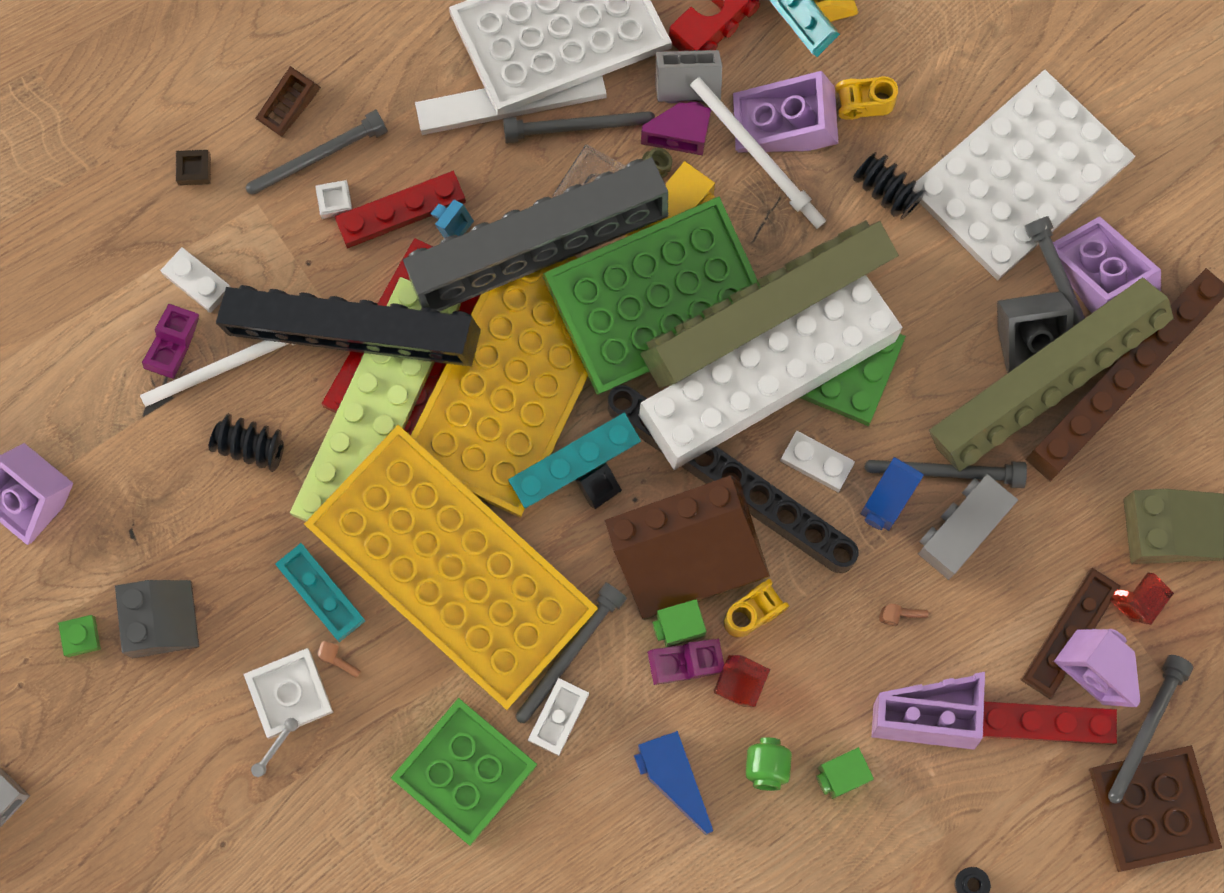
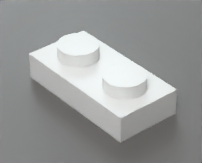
M183 247L160 270L167 279L209 313H212L222 302L226 287H230L229 284Z
M797 430L780 462L838 493L855 463L852 459Z
M558 678L528 741L559 756L589 696V692Z

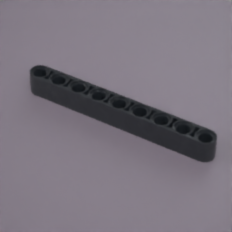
M626 385L613 388L608 396V412L610 416L614 419L625 412L639 438L663 454L648 429L641 424V418L639 417L640 405L647 398ZM625 398L632 405L628 409L620 410L614 406V402L617 399ZM717 446L703 453L712 458L713 463L709 466H700L696 463L695 459L681 466L706 484L721 479L726 473L736 474L740 479L750 514L835 573H845L855 564L859 556V550L853 540ZM760 491L765 494L767 502L762 505L755 504L751 501L750 494ZM787 510L793 514L795 521L790 524L782 523L778 519L777 513ZM810 529L817 530L822 536V541L819 543L809 542L805 532ZM838 548L846 550L849 553L850 561L846 563L837 561L834 558L833 551Z

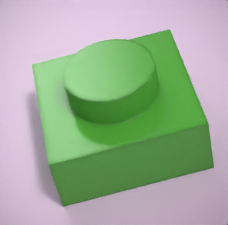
M88 615L58 623L64 656L71 657L101 650L95 616Z

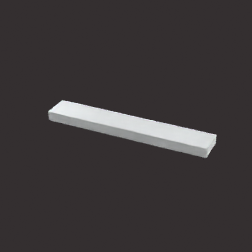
M599 76L501 115H497L485 88L415 102L421 134L426 135L607 98L603 76Z

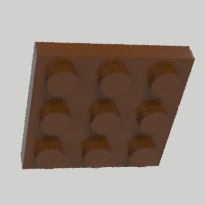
M1192 745L1143 756L1122 801L1117 804L1110 802L1108 794L1124 761L1089 769L1118 872L1222 849Z

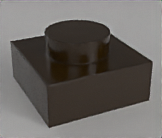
M209 150L176 151V182L179 186L211 184V154Z

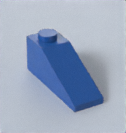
M894 457L860 513L866 517L864 519L865 522L878 530L884 528L889 531L924 474Z
M678 731L639 744V754L634 755L640 775L647 773L649 781L704 835L712 833L713 828Z

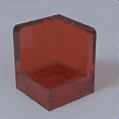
M1148 572L1133 592L1116 590L1110 601L1130 621L1151 625L1174 592L1155 573Z
M728 655L714 688V693L741 707H755L770 669L742 655Z

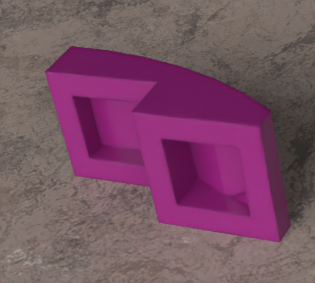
M168 304L155 327L156 337L142 361L143 368L174 379L193 338L199 314Z
M719 639L688 642L681 646L657 648L647 652L654 685L696 679L726 672Z

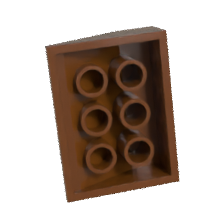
M732 475L605 520L614 553L641 617L644 620L656 616L658 610L696 599L700 601L770 577L741 483Z

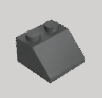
M1061 291L997 301V330L1007 374L1073 327L1074 308Z
M145 580L115 585L123 654L133 659L199 647L192 581Z

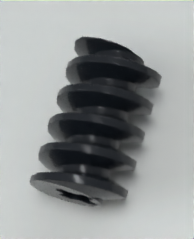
M875 152L859 167L853 176V180L856 183L864 181L862 188L866 192L874 189L872 197L875 200L883 197L881 206L889 208L893 205L890 214L893 217L902 214L900 218L902 220L919 204L926 190L922 189L914 193L913 189L917 182L913 180L905 185L903 182L907 173L904 171L895 176L894 173L898 165L894 163L886 167L885 163L888 156L885 154L877 159L875 157L877 152Z
M228 413L222 421L215 425L210 436L208 448L210 452L218 450L221 456L231 454L234 460H240L243 457L246 464H253L256 461V465L259 468H265L268 465L269 470L273 472L278 468L284 450V442L281 440L282 431L277 429L274 435L270 437L269 426L265 425L260 433H257V423L254 421L245 429L244 418L241 417L235 425H232V415Z

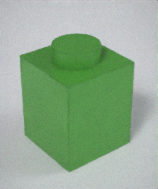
M697 599L658 610L657 620L652 622L657 640H664L666 647L703 638L707 632Z
M859 747L821 764L818 767L820 774L816 775L821 790L825 795L830 793L832 799L874 780Z

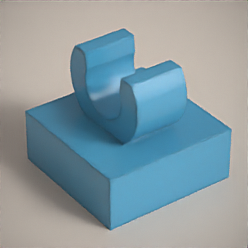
M453 200L447 208L438 204L431 213L433 217L438 219L435 225L444 238L465 234L474 222L465 206L456 200Z

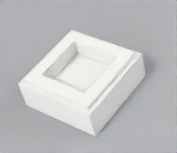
M347 180L315 186L322 219L331 218L352 210Z

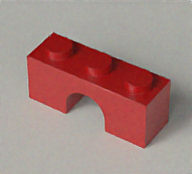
M711 0L721 10L713 16L702 15L693 7H689L669 27V37L672 45L679 51L716 50L718 43L724 37L729 38L736 32L739 22L746 16L750 18L760 7L759 0Z

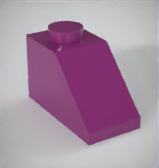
M680 102L642 126L641 144L703 156L711 109L698 102Z

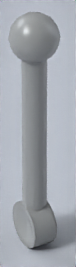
M289 718L285 721L284 730L261 762L252 766L251 772L253 776L261 777L266 773L267 763L289 733L298 728V721L296 719Z

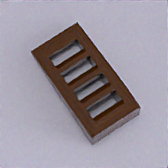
M290 66L255 119L282 137L313 100L321 87ZM296 82L304 87L301 93L292 87ZM289 92L297 100L293 103L284 96ZM279 102L290 108L287 114L276 107ZM271 112L283 118L280 124L269 117Z

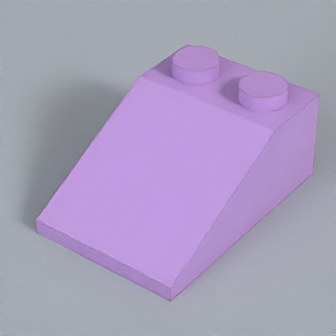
M822 71L733 93L735 118L765 152L811 151L839 144L835 87ZM735 137L736 151L738 153L748 152Z
M1100 216L1053 242L1071 286L1091 313L1142 277L1161 291V269Z

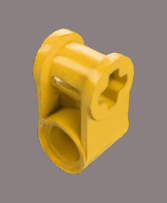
M890 77L846 79L835 85L836 93L840 96L841 108L838 110V114L841 119L853 120L861 117L884 116L892 112L895 107L898 86ZM885 93L890 98L880 99L876 94Z
M767 579L756 586L745 597L728 609L724 618V627L731 636L736 638L747 636L764 623L766 624L781 615L790 607L775 592L771 579ZM736 612L745 614L748 617L749 625L745 627L735 625L732 615Z

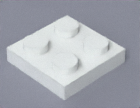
M308 648L244 674L268 739L280 735L285 728V721L289 718L296 719L298 727L334 713Z

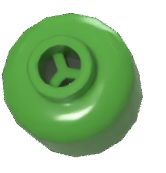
M771 737L760 738V743L751 745L747 750L746 778L753 782V787L766 791L780 790L781 785L788 783L790 780L791 751L781 745L780 739Z

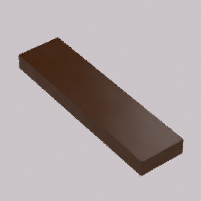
M1094 568L1089 569L1022 676L1021 681L1048 699H1051L1067 674L1054 660L1076 630H1092L1096 628L1121 586Z

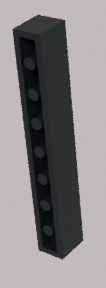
M241 285L239 288L226 287L216 324L228 336L470 367L473 364L481 332L473 317L462 311H453L452 314L440 313L438 310L429 307L414 310L396 303L390 304L389 307L378 305L369 300H360L359 303L348 302L346 299L337 296H330L329 299L317 298L315 295L301 292L299 295H290L278 289H270L269 292L258 291L246 285Z

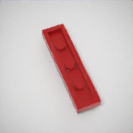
M453 170L334 217L348 249L431 217L432 211L438 204L447 208L453 200L464 204L466 199Z
M984 701L983 737L1115 745L1117 744V709Z

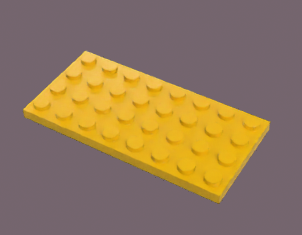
M575 256L480 295L471 313V316L481 329L472 367L446 364L411 434L412 438L478 498L519 518L522 516L525 508L508 479L551 455L588 377L542 276L547 271L577 259Z
M399 425L387 435L304 523L315 536L505 710L516 701L598 609L597 606Z

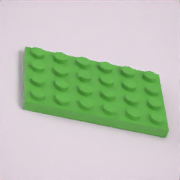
M720 197L547 271L542 275L597 395L650 372L640 354L649 349L646 342L671 330L674 334L677 333L674 328L676 325L699 314L702 318L705 317L702 313L703 310L727 298L732 302L730 295L746 286L748 287L754 283L760 286Z

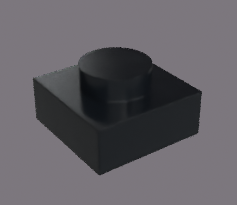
M607 463L576 479L590 507L597 509L622 491Z

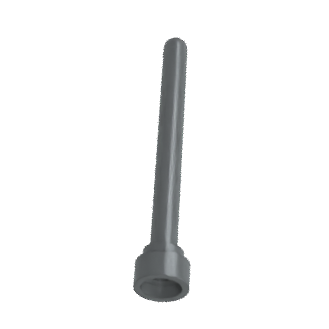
M375 109L365 115L366 118L361 120V125L249 182L246 185V191L252 195L367 135L369 138L374 135L378 138L387 133L388 130Z
M646 111L523 123V120H516V117L503 118L505 143H518V139H524L525 135L644 125L654 119L655 115L653 112Z
M1046 216L1024 227L1028 237L1033 238L1035 243H1039L1058 290L1064 294L1074 308L1073 325L1075 326L1085 319V316L1051 240V236H1053L1051 229L1054 227L1049 216Z
M868 460L864 467L869 473L884 474L891 461ZM1012 461L1011 465L1005 464L1004 467L969 465L961 472H958L952 464L904 462L923 473L924 476L983 479L988 474L994 480H1000L1004 484H1009L1010 488L1024 489L1026 486V462Z
M605 582L599 590V597L596 600L598 602V609L574 635L516 714L518 722L526 723L556 684L558 678L562 676L608 612L613 613L616 608H621L627 597L615 587Z
M1168 655L1162 667L1164 681L1108 794L1110 802L1117 804L1122 801L1177 685H1182L1183 681H1188L1194 669L1188 660L1177 655Z

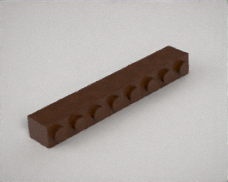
M1205 268L1170 305L1174 319L1164 328L1157 330L1143 340L1136 348L1125 353L1025 460L1051 482L1224 298V283Z

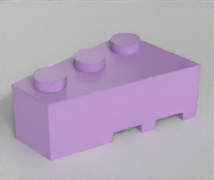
M985 672L975 673L973 676L959 679H945L942 682L924 686L920 684L880 692L873 704L871 737L975 750L983 739Z

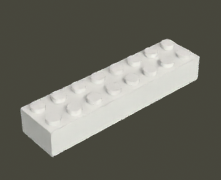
M864 275L676 384H672L644 400L640 405L639 417L672 468L676 470L896 342L903 327L871 281Z

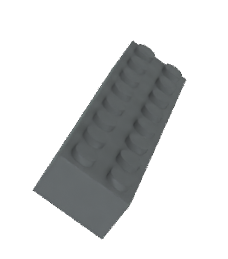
M652 157L646 160L636 159L617 172H604L590 183L570 186L561 195L553 198H541L533 206L522 211H509L500 220L490 224L488 222L480 223L474 226L470 232L461 236H448L439 245L429 249H417L411 252L407 258L403 259L421 307L442 311L667 218L668 190Z

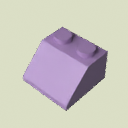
M25 443L0 455V523L25 544L29 545L64 507L73 482Z
M1114 629L1076 630L1054 662L1102 705L1137 707L1140 703L1135 652L1126 644V638Z

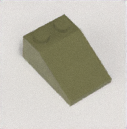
M1150 489L1134 490L1123 499L1131 564L1224 560L1223 493Z

